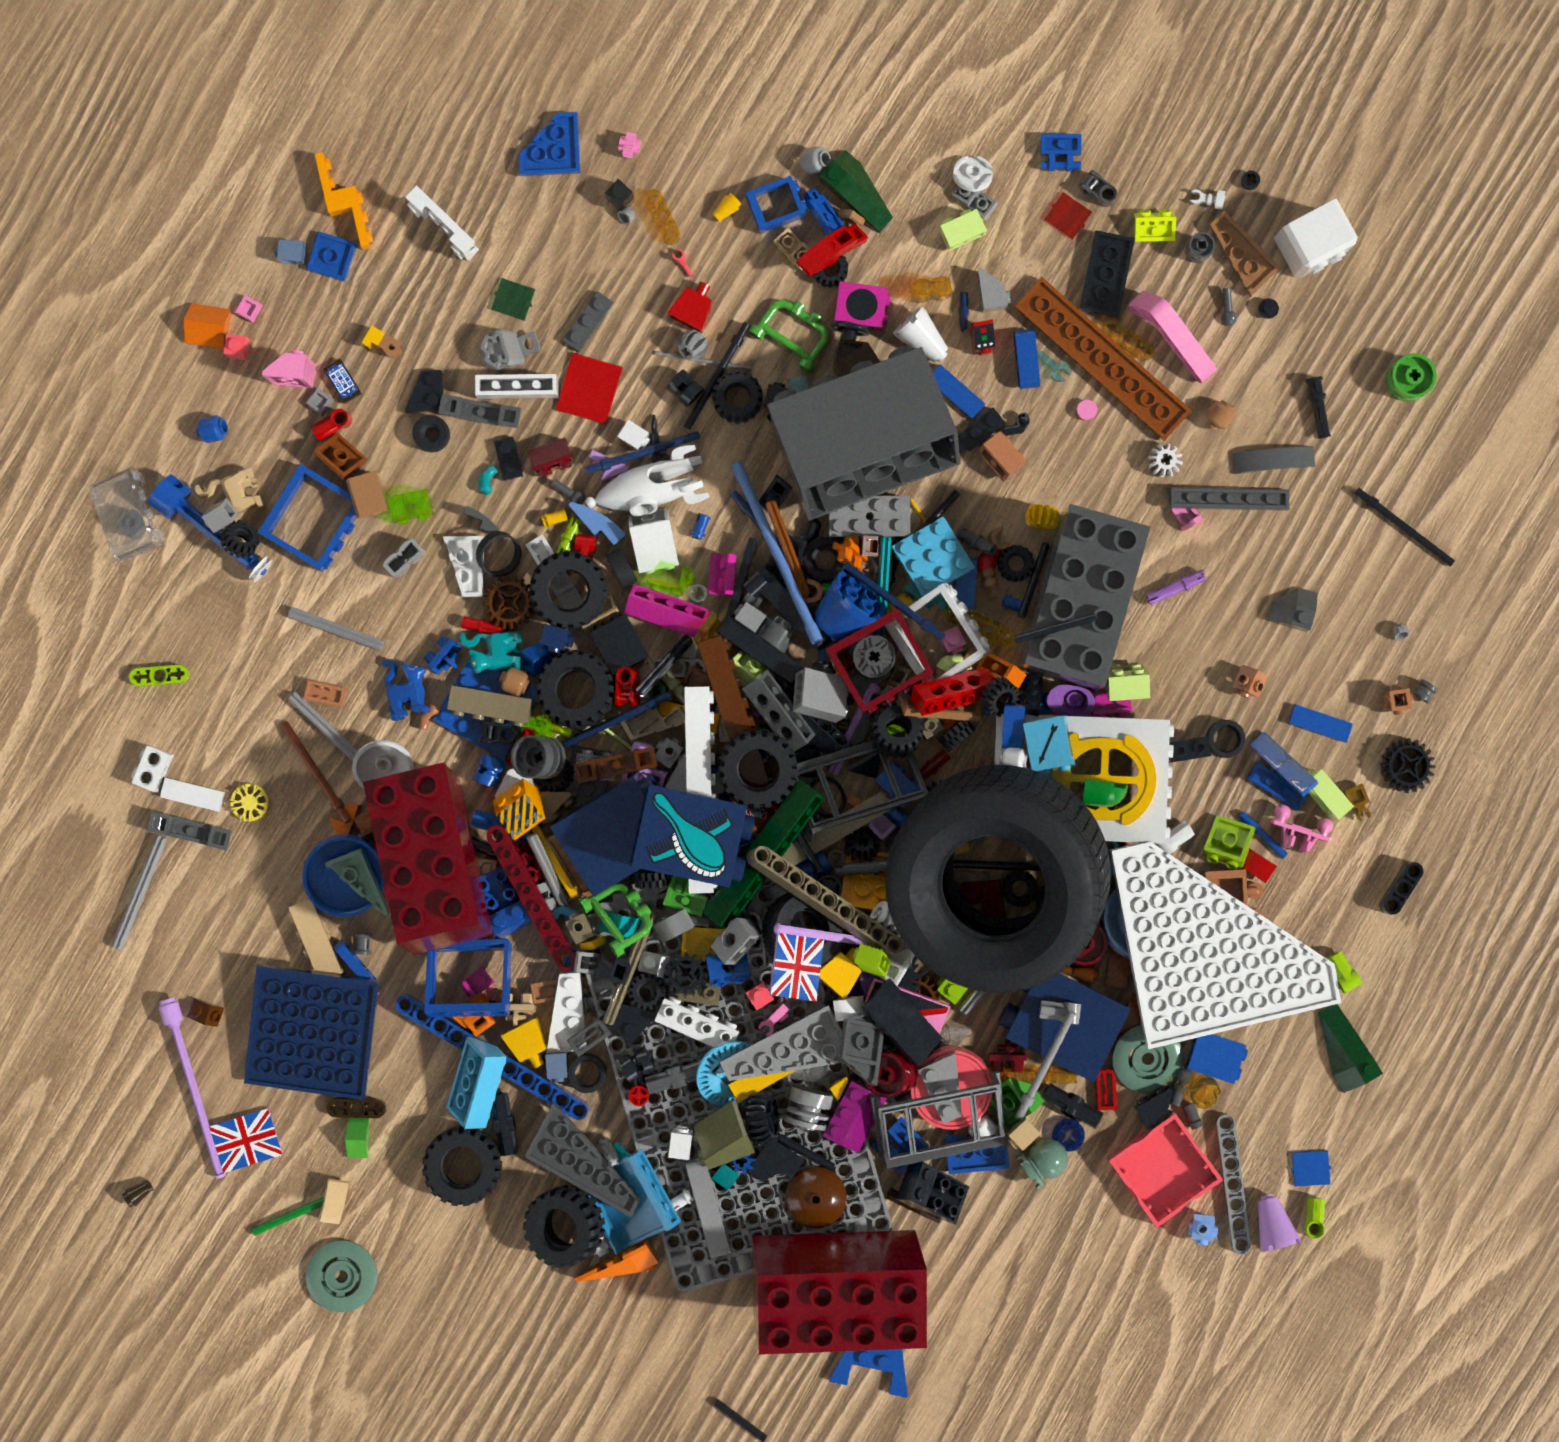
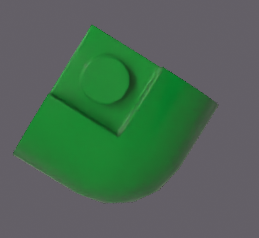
M1085 779L1083 803L1091 806L1113 807L1125 798L1128 785Z

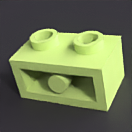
M967 209L961 212L960 217L956 219L950 217L942 221V225L939 228L949 251L986 235L987 232L977 209L973 211Z

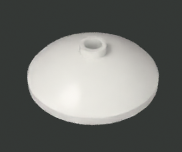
M388 740L373 741L361 747L356 753L352 765L354 778L363 789L364 781L414 770L413 759L409 752L398 743Z

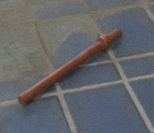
M289 722L282 723L281 727L331 801L330 805L333 810L338 812L345 824L349 823L352 819L344 808L345 804L341 798L336 796Z

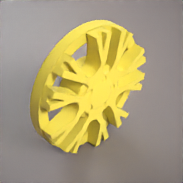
M256 784L239 786L233 792L230 799L233 813L244 821L260 819L265 815L269 807V798L266 791ZM248 787H254L252 794L248 793ZM241 789H244L245 796L242 794ZM258 790H260L261 792L257 795V797L254 796V794ZM237 794L242 798L240 801L235 800ZM264 796L265 803H259L258 798ZM241 803V806L235 807V804ZM257 806H263L264 810L257 808ZM240 808L244 809L242 816L237 812ZM254 809L260 814L257 817L253 816L252 812ZM247 810L250 811L249 818H246Z

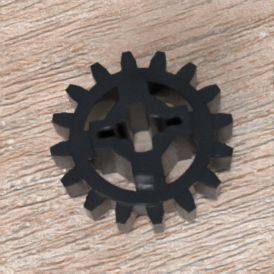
M685 952L684 957L677 954V960L670 958L671 965H665L667 971L664 972L663 977L667 979L664 983L665 985H670V992L676 990V996L683 993L684 998H686L687 993H690L694 997L695 991L701 993V986H706L707 981L704 979L708 978V973H705L707 966H701L703 960H695V954L691 958L688 957L687 952ZM673 970H675V973L677 974L674 980L672 978ZM697 970L699 972V980L694 976ZM682 973H684L685 975H686L687 973H689V977H688V976L682 977Z

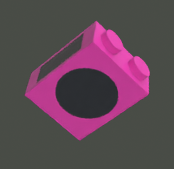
M840 281L835 321L852 322L865 326L870 330L882 331L883 326H887L888 314L885 313V306L890 305L891 294H887L888 288Z

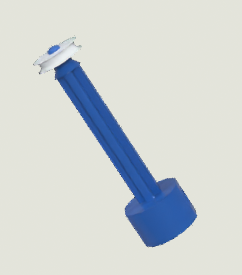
M172 474L164 478L150 495L148 504L166 519L171 518L176 513L180 514L224 550L226 546L222 547V541H220L224 530L220 529L213 533L205 525L202 519L203 513L187 501L192 490ZM236 554L232 556L245 566L246 570H252L249 579L253 578V583L257 582L267 572L273 560H268V556L261 561L254 554L244 559L242 555L240 558H236Z

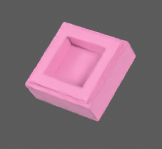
M244 295L235 313L254 323L263 305Z

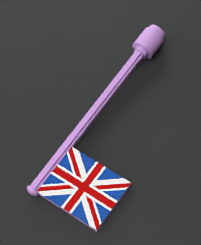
M776 923L774 933L777 936L769 995L817 1001L824 940L856 945L867 944L853 935L785 926ZM889 942L890 949H893V944ZM904 943L903 950L909 951V948Z
M175 997L159 1001L160 1007L158 1009L163 1025H168L171 1028L215 1172L214 1177L220 1179L227 1172L283 1155L269 1108L212 1126L209 1125L179 1026L181 1025L180 1021L184 1020L179 1003L175 1000Z

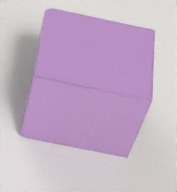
M882 814L872 820L867 827L881 841L896 825L892 824Z

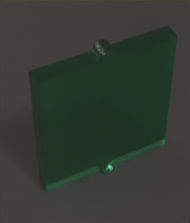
M502 278L497 292L494 293L495 299L491 310L525 321L529 307H532L531 301L535 289Z

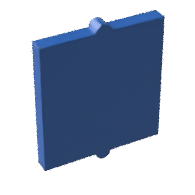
M1328 1150L1292 1152L1293 1167L1291 1171H1293L1295 1187L1330 1184L1329 1170L1331 1166L1329 1165Z

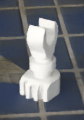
M1192 190L1191 194H1197L1200 198L1198 200L1190 199L1189 202L1193 205L1207 203V205L1211 206V204H1215V209L1222 210L1226 191L1220 190L1217 192V196H1213L1211 193L1207 195L1200 190Z

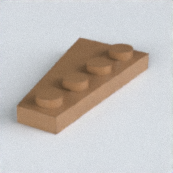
M1225 210L1209 225L1250 297L1280 269L1270 256Z

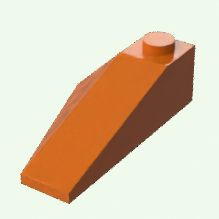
M649 1238L577 1274L574 1279L576 1282L638 1273L643 1270L649 1272L657 1267L656 1264L659 1262V1258Z

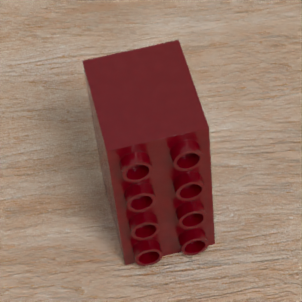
M443 762L364 781L363 786L396 943L413 955L493 936L460 779Z
M915 1230L752 1236L753 1315L759 1355L927 1348V1268Z

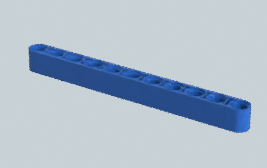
M405 994L396 1000L395 1005L398 1012L462 1051L466 1037H472L489 1043L479 1036L475 1037L471 1031L448 1017L420 1019L418 1013L420 1009L425 1008V1003L412 995ZM403 999L410 1001L411 1006L409 1009H404L401 1006ZM437 1020L445 1022L446 1027L444 1030L440 1031L436 1028ZM455 1030L462 1032L463 1039L461 1041H456L453 1038ZM502 1051L507 1056L506 1063H513L515 1071L509 1073L505 1070L504 1066L501 1075L550 1105L555 1102L565 1114L573 1119L581 1120L587 1116L589 1106L586 1101ZM524 1073L532 1075L533 1080L531 1083H525L522 1080ZM545 1083L549 1085L550 1092L547 1094L542 1093L539 1089L540 1084ZM564 1094L567 1097V1103L559 1104L557 1095ZM582 1105L585 1109L584 1114H576L574 1106Z

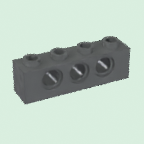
M768 670L752 678L742 688L747 698L757 708L758 713L768 723L770 729L778 733L783 739L785 738L793 751L808 744L815 736V733L801 714L793 712V703Z

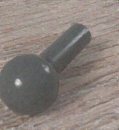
M1223 288L1224 313L1221 316V321L1225 326H1233L1237 321V315L1232 310L1231 288Z
M554 478L550 485L568 496L570 502L581 505L585 503L586 496L582 491H573Z

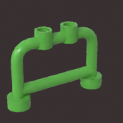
M787 300L775 301L758 325L753 324L748 332L758 340H762L765 334L769 335L800 356L802 360L798 366L805 372L812 374L816 368L814 362L829 341V331L821 323L822 317L815 312H812L811 315L804 312L806 307L799 301H795L794 304ZM779 308H786L791 314L821 332L822 337L811 354L767 325Z
M620 883L614 884L596 896L592 895L587 898L584 895L578 899V903L585 913L593 909L615 938L614 941L609 943V946L617 958L625 953L623 949L645 937L652 928V922L648 916L651 914V911L647 904L640 905L638 900L641 898L636 889L630 891L628 887ZM616 891L624 895L627 903L632 906L638 918L644 923L642 929L627 938L623 937L598 902Z

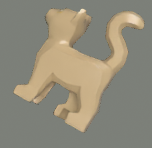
M252 468L241 470L231 476L210 481L206 491H202L199 485L194 486L195 495L201 499H208L214 494L216 487H222L228 501L237 513L244 512L253 505L257 507L264 506L262 497L246 496L245 488L252 487L253 489L258 487Z

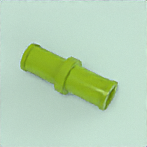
M570 517L565 533L561 535L562 540L556 553L571 550L573 543H575L576 534L583 523L582 521Z

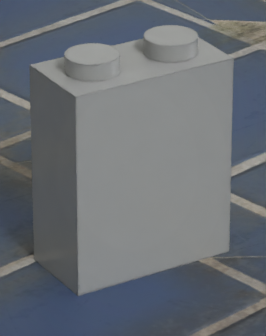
M805 667L796 673L793 712L836 723L847 715L848 706L846 704L849 689L842 677Z

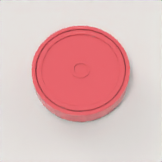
M944 1046L934 1049L919 1065L921 1067L955 1051L959 1090L992 1083L989 1070L983 1060L974 1052L958 1046ZM916 1067L917 1080L913 1088L910 1089L912 1099L930 1096L918 1071L919 1067ZM993 1092L975 1096L978 1120L987 1111ZM969 1097L960 1099L962 1116L943 1124L934 1104L915 1108L925 1121L938 1128L954 1130L972 1124Z

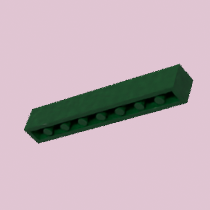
M802 780L795 783L786 799L779 804L778 810L768 819L764 829L756 835L753 844L743 853L742 856L746 857V864L741 882L731 880L730 888L719 886L717 893L707 902L703 913L718 926L726 929L728 923L740 915L767 878V876L748 864L747 853L759 846H765L782 857L825 797ZM757 852V859L761 861V854Z

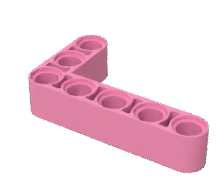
M1142 291L1128 304L1131 311L1137 317L1152 322L1191 375L1199 383H1203L1217 370L1214 363L1164 298Z

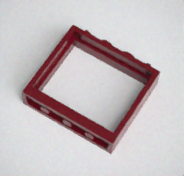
M898 608L826 648L827 653L862 714L867 712L869 715L879 709L877 705L883 702L886 705L897 699L895 695L903 692V694L910 692L914 684L919 681L921 683L929 681L934 673ZM897 620L925 671L864 704L836 654Z

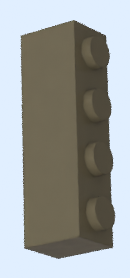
M451 685L447 710H451L452 715L464 717V713L472 714L471 718L484 720L485 716L491 717V722L504 724V720L512 721L513 726L524 727V723L529 724L533 700Z

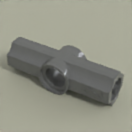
M700 1061L687 1065L673 1066L665 1069L664 1072L645 1077L649 1094L666 1089H677L688 1085L689 1082L696 1081V1072Z

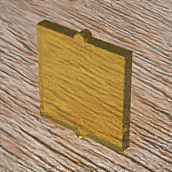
M713 611L693 638L697 646L699 641L712 638L720 624L716 613Z

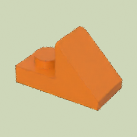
M350 803V806H346L345 809L352 819L347 824L343 820L329 817L337 834L352 835L356 824L354 818L359 815L361 805Z

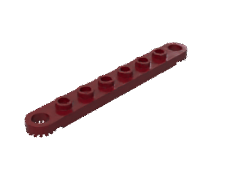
M492 826L486 835L490 846L557 966L563 971L572 970L575 965L576 954L571 948L570 943L508 832L503 826ZM494 830L502 832L503 838L501 841L493 840L491 835ZM563 955H569L572 958L570 966H564L561 963Z

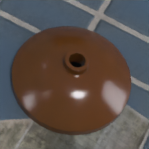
M820 1166L807 1167L797 1172L789 1181L785 1193L786 1206L790 1215L799 1224L809 1228H823L833 1224L842 1215L847 1200L846 1189L840 1177L833 1171ZM814 1196L820 1197V1201L818 1203H814L812 1201V1198Z

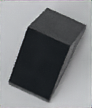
M776 475L759 499V503L766 508L765 504L767 502L775 500L779 508L793 491V487L779 475Z

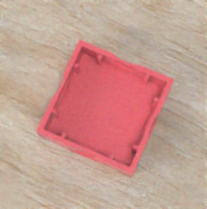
M1173 1111L1167 1114L1164 1121L1150 1129L1144 1130L1107 1157L1109 1163L1156 1228L1180 1212L1190 1201L1201 1197L1223 1181Z

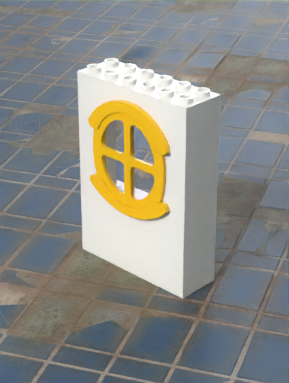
M1003 714L1001 717L996 716L995 765H999V757L1006 750V748H1002ZM1025 715V723L1058 716L1039 715L1037 717ZM1066 716L1074 760L1088 750L1099 748L1102 751L1101 773L1099 775L1072 774L1071 770L1059 772L1058 769L1050 770L1051 774H1047V776L1060 782L1069 790L1072 782H1085V779L1110 783L1136 784L1138 786V793L1131 802L1116 810H1109L1107 807H1099L1097 810L1088 809L1100 826L1105 841L1166 844V840H1170V827H1166L1167 819H1171V807H1167V799H1172V786H1168V778H1172L1173 766L1169 765V758H1173V745L1169 744L1170 737H1174V724H1170V720ZM1024 732L1023 749H1025L1028 753L1027 742ZM1117 749L1130 756L1139 769L1138 776L1109 775V751Z

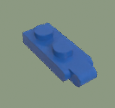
M815 188L804 193L806 206L827 236L844 226V223L822 193L819 194Z

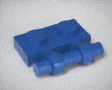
M1041 134L1040 156H1048V161H1040V169H1048V171H1055V169H1066V171L1081 169V161H1073V156H1081V134ZM1055 156H1066V161H1055Z

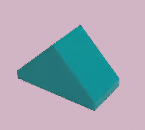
M605 910L623 937H629L639 931L642 920L639 918ZM601 920L599 930L610 933Z

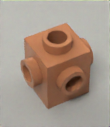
M1242 665L1232 687L1239 690L1238 694L1249 699L1250 696L1259 698L1268 676L1257 669Z
M1402 685L1389 687L1390 691L1384 692L1382 705L1383 708H1386L1387 712L1393 711V715L1406 714V709H1412L1413 696L1409 688L1402 689ZM1394 697L1398 699V703L1396 705Z

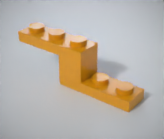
M323 152L315 154L328 213L333 217L353 212L360 245L363 250L371 249L370 242H373L371 230H367L366 226L369 219L366 210L363 211L361 203H364L362 191H358L356 186L333 191V189H336L334 177H330L329 170H332L329 157L326 158Z

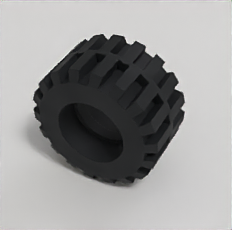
M733 370L729 374L725 373L722 378L719 377L716 385L714 384L712 393L713 405L720 417L726 419L727 422H735V424H740V422L746 423L749 419L755 418V415L759 413L762 406L763 393L761 385H759L756 378L752 377V374H746L742 370L740 372ZM740 386L749 392L750 399L744 407L733 408L727 404L726 393L732 387Z
M892 703L891 707L889 704L885 705L875 715L870 728V740H873V747H878L877 752L879 754L881 752L885 753L884 757L887 758L889 755L892 756V759H897L898 756L903 759L906 757V754L910 756L917 749L924 731V726H922L923 720L914 716H904L901 706H897V703ZM889 725L901 726L906 731L907 736L894 737L887 731L886 727Z

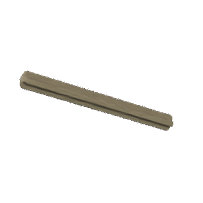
M650 909L651 914L648 916L653 926L657 912ZM643 922L641 923L639 930L643 928ZM649 933L633 943L628 956L630 968L624 985L617 984L603 1022L608 1025H613Z

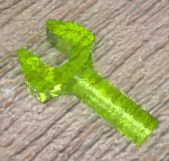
M547 715L535 718V720L543 722L545 725L544 728H533L537 735L544 736L545 733L550 731L570 737L572 729L552 724Z

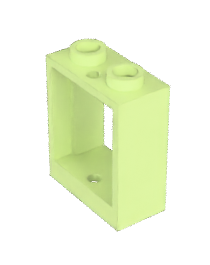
M1322 769L1308 770L1319 783L1308 794L1330 820H1339L1354 807Z

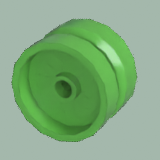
M1412 353L1403 356L1391 365L1387 372L1386 383L1388 390L1395 398L1400 401L1411 402L1420 399L1432 390L1436 383L1437 373L1434 364L1429 358L1421 354Z

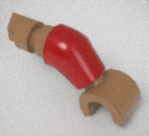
M1003 527L993 529L988 535V541L997 545L996 553L993 556H989L982 552L977 558L978 572L980 571L981 577H984L982 582L987 598L1000 595L997 578H994L993 574H996L994 568H996V561L1000 554L999 550L1005 549L1010 545L1009 542L999 544L996 541V535L1003 531Z

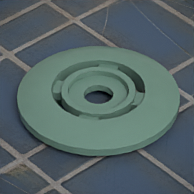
M1142 1024L1133 1026L1119 1037L1114 1046L1112 1054L1113 1069L1118 1079L1127 1088L1140 1093H1153L1155 1089L1163 1085L1165 1088L1168 1087L1177 1078V1074L1183 1064L1181 1044L1177 1042L1147 1049ZM1132 1048H1134L1135 1050L1133 1051L1132 1056H1131V1061H1132V1064H1133V1065H1132V1066H1129V1062H1128L1129 1054H1130ZM1164 1051H1167L1166 1066H1165V1068H1162L1163 1065H1164V1061H1165V1057H1164V1053H1163V1052H1164ZM1145 1053H1151L1154 1056V1060L1150 1064H1144L1142 1056Z
M347 1240L333 1241L319 1248L311 1257L306 1270L307 1287L313 1299L325 1309L334 1312H349L361 1307L373 1294L377 1284V1267L370 1253L361 1245ZM337 1257V1261L330 1264L327 1270L324 1271V1265L332 1258ZM343 1270L347 1273L348 1278L345 1282H338L336 1280L337 1271ZM357 1282H360L358 1289L347 1296L346 1292L350 1291Z

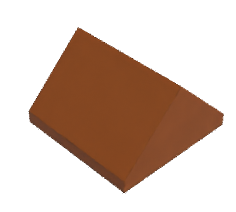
M339 433L332 436L313 451L320 460L345 481L348 478H352L368 460Z

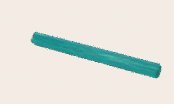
M882 536L880 540L878 585L888 592L892 539L888 536ZM877 594V598L879 599L880 603L882 602L885 605L884 615H886L887 601ZM884 626L875 631L874 635L885 638L886 627ZM873 652V655H874L875 657H879V656H880L878 652H877V653H874V652Z

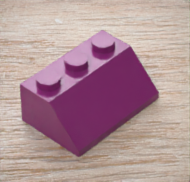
M851 1079L822 1135L843 1147L859 1153L874 1124L870 1096L876 1094L868 1087ZM879 1097L881 1104L884 1105L887 1098Z

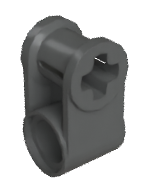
M1093 170L1089 172V176L1084 183H1080L1078 186L1085 195L1091 197L1103 207L1112 206L1117 197L1116 188ZM1109 192L1113 198L1106 200L1102 194Z

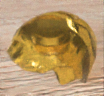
M1200 1075L1191 1081L1189 1094L1192 1102L1197 1107L1206 1109L1215 1105L1221 1090L1213 1077Z

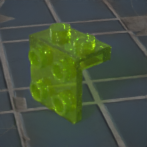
M683 565L679 585L647 578L646 583L650 585L649 588L652 590L663 592V589L670 590V594L682 597L683 594H688L689 586L693 587L696 575L691 567Z

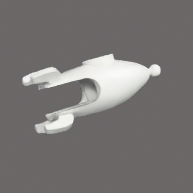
M695 445L677 447L672 451V460L646 464L618 475L606 484L595 498L587 497L585 499V506L593 508L598 504L604 508L630 511L633 516L643 517L656 512L659 505L682 496L688 504L701 502L710 497L709 492L694 493V490L703 487L702 479L693 481L692 478H685L668 482L664 481L692 471V466L703 463L701 456L684 458L686 453L696 450Z

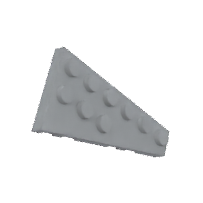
M828 1005L722 1060L719 1064L727 1080L732 1081L843 1063L839 1060L842 1031Z

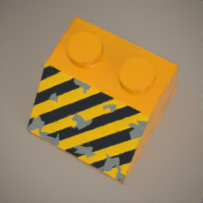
M523 778L493 799L497 818L514 840L545 819L539 788Z

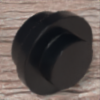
M1267 298L1259 304L1258 311L1263 318L1271 319L1278 314L1279 306L1275 300Z

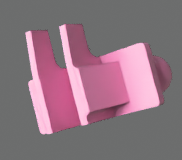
M1284 804L1278 805L1274 810V815L1277 819L1269 820V824L1280 827L1281 847H1293L1296 839L1294 832L1303 834L1304 836L1299 848V852L1307 854L1318 839L1325 842H1331L1332 839L1327 837V834L1333 829V823L1328 818H1322L1317 822L1319 834L1305 827L1284 823L1291 813L1290 808Z

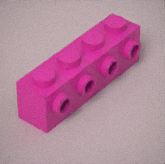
M634 583L624 613L701 640L711 610Z

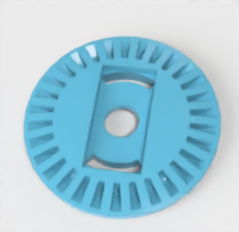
M729 1041L715 1046L705 1054L697 1068L696 1082L700 1093L707 1101L724 1107L731 1101L736 1100L728 1084L735 1080H727L719 1062L751 1046L750 1044L741 1041ZM746 1098L737 1104L741 1105L745 1103L748 1099Z

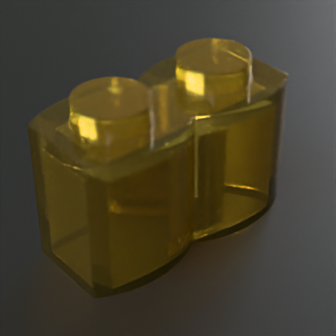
M940 276L932 280L917 279L912 281L909 285L911 302L925 303L930 299L943 301L950 298L952 294L950 278Z

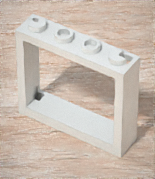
M948 583L939 585L909 606V608L915 612L942 594L978 651L937 679L959 674L991 652L990 645L987 642L988 639L980 634L977 622L969 617L967 614L968 608L963 602L958 600L956 589L954 590ZM902 612L900 613V614L902 615L903 619H905V618L907 617V616H906L905 614H903ZM897 620L886 625V629L914 673L918 675L925 671Z

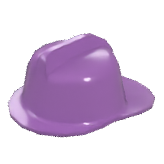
M1061 684L1050 690L1047 695V704L1054 713L1065 716L1086 717L1093 711L1095 699L1093 694L1085 688Z

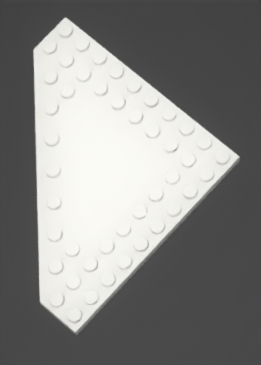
M1152 842L1136 843L1109 850L1147 1049L1341 1003L1334 963Z

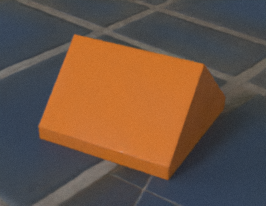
M191 303L184 317L185 343L224 349L232 310Z

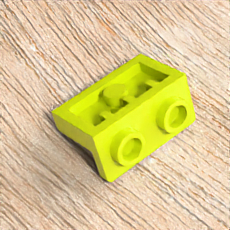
M1162 209L1151 213L1150 210H1139V213H1134L1135 242L1175 241L1176 216L1174 212Z

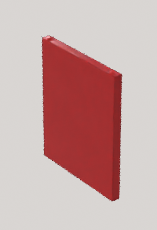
M572 353L556 410L606 425L623 367Z

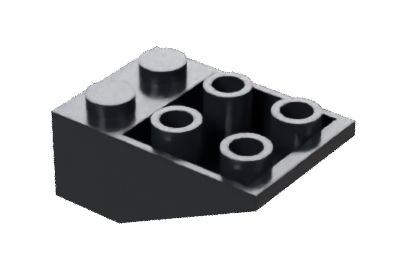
M917 1162L908 1165L896 1199L914 1209L956 1225L969 1186L925 1162Z

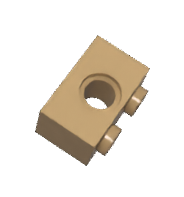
M1026 1117L1014 1122L1006 1130L1008 1142L1015 1149L1020 1147L1022 1151L1040 1135V1132Z

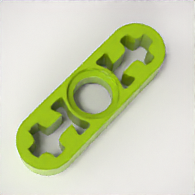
M183 665L135 668L130 672L129 680L133 685L139 687L185 683L189 679L190 672ZM168 669H170V673H177L178 669L184 672V675L179 680V677L170 676ZM157 670H162L165 674L164 679L160 682L154 678ZM138 672L141 675H149L151 682L149 683V679L145 678L141 679V683H139L138 680H135V676L138 675Z

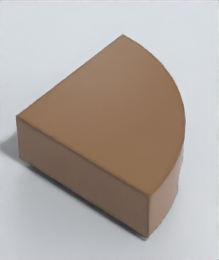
M840 208L837 213L841 218H848L859 226H863L866 220L850 209Z

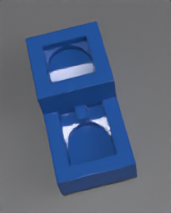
M1005 704L1002 748H1023V723H1025L1026 706Z

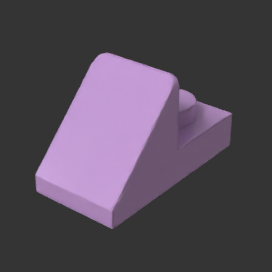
M592 450L589 457L593 461L592 464L598 463L600 459H610ZM624 464L612 466L611 469L604 472L601 482L604 483L616 478L618 475L630 470V467Z

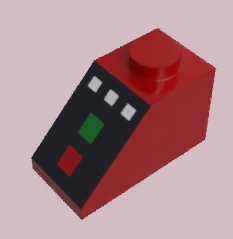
M993 319L972 323L970 335L974 354L979 353L980 356L991 354V351L995 349Z

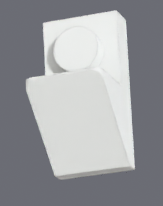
M643 950L638 971L663 977L664 972L667 971L665 965H671L670 958L675 960L677 958ZM673 970L672 978L675 979L677 974L675 973V970Z

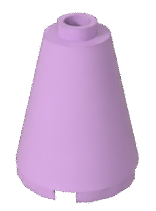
M1273 1194L1262 1196V1201L1258 1202L1261 1253L1301 1243L1300 1237L1278 1197H1273Z

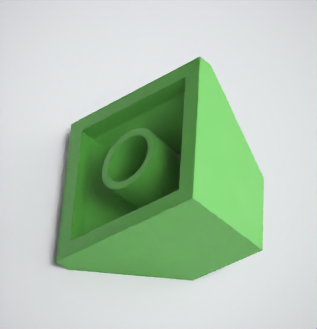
M1013 1078L1001 1082L1005 1126L1020 1120V1118L1016 1117V1113L1022 1103L1021 1099L1024 1093H1027L1031 1084ZM1038 1091L1034 1096L1035 1100L1032 1106H1029L1024 1117L1032 1114L1045 1102ZM992 1094V1099H991L990 1104H991V1106L993 1107V1109L995 1110L994 1097H993V1094Z

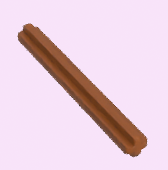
M775 500L769 501L765 506L787 564L802 597L810 593L777 503Z

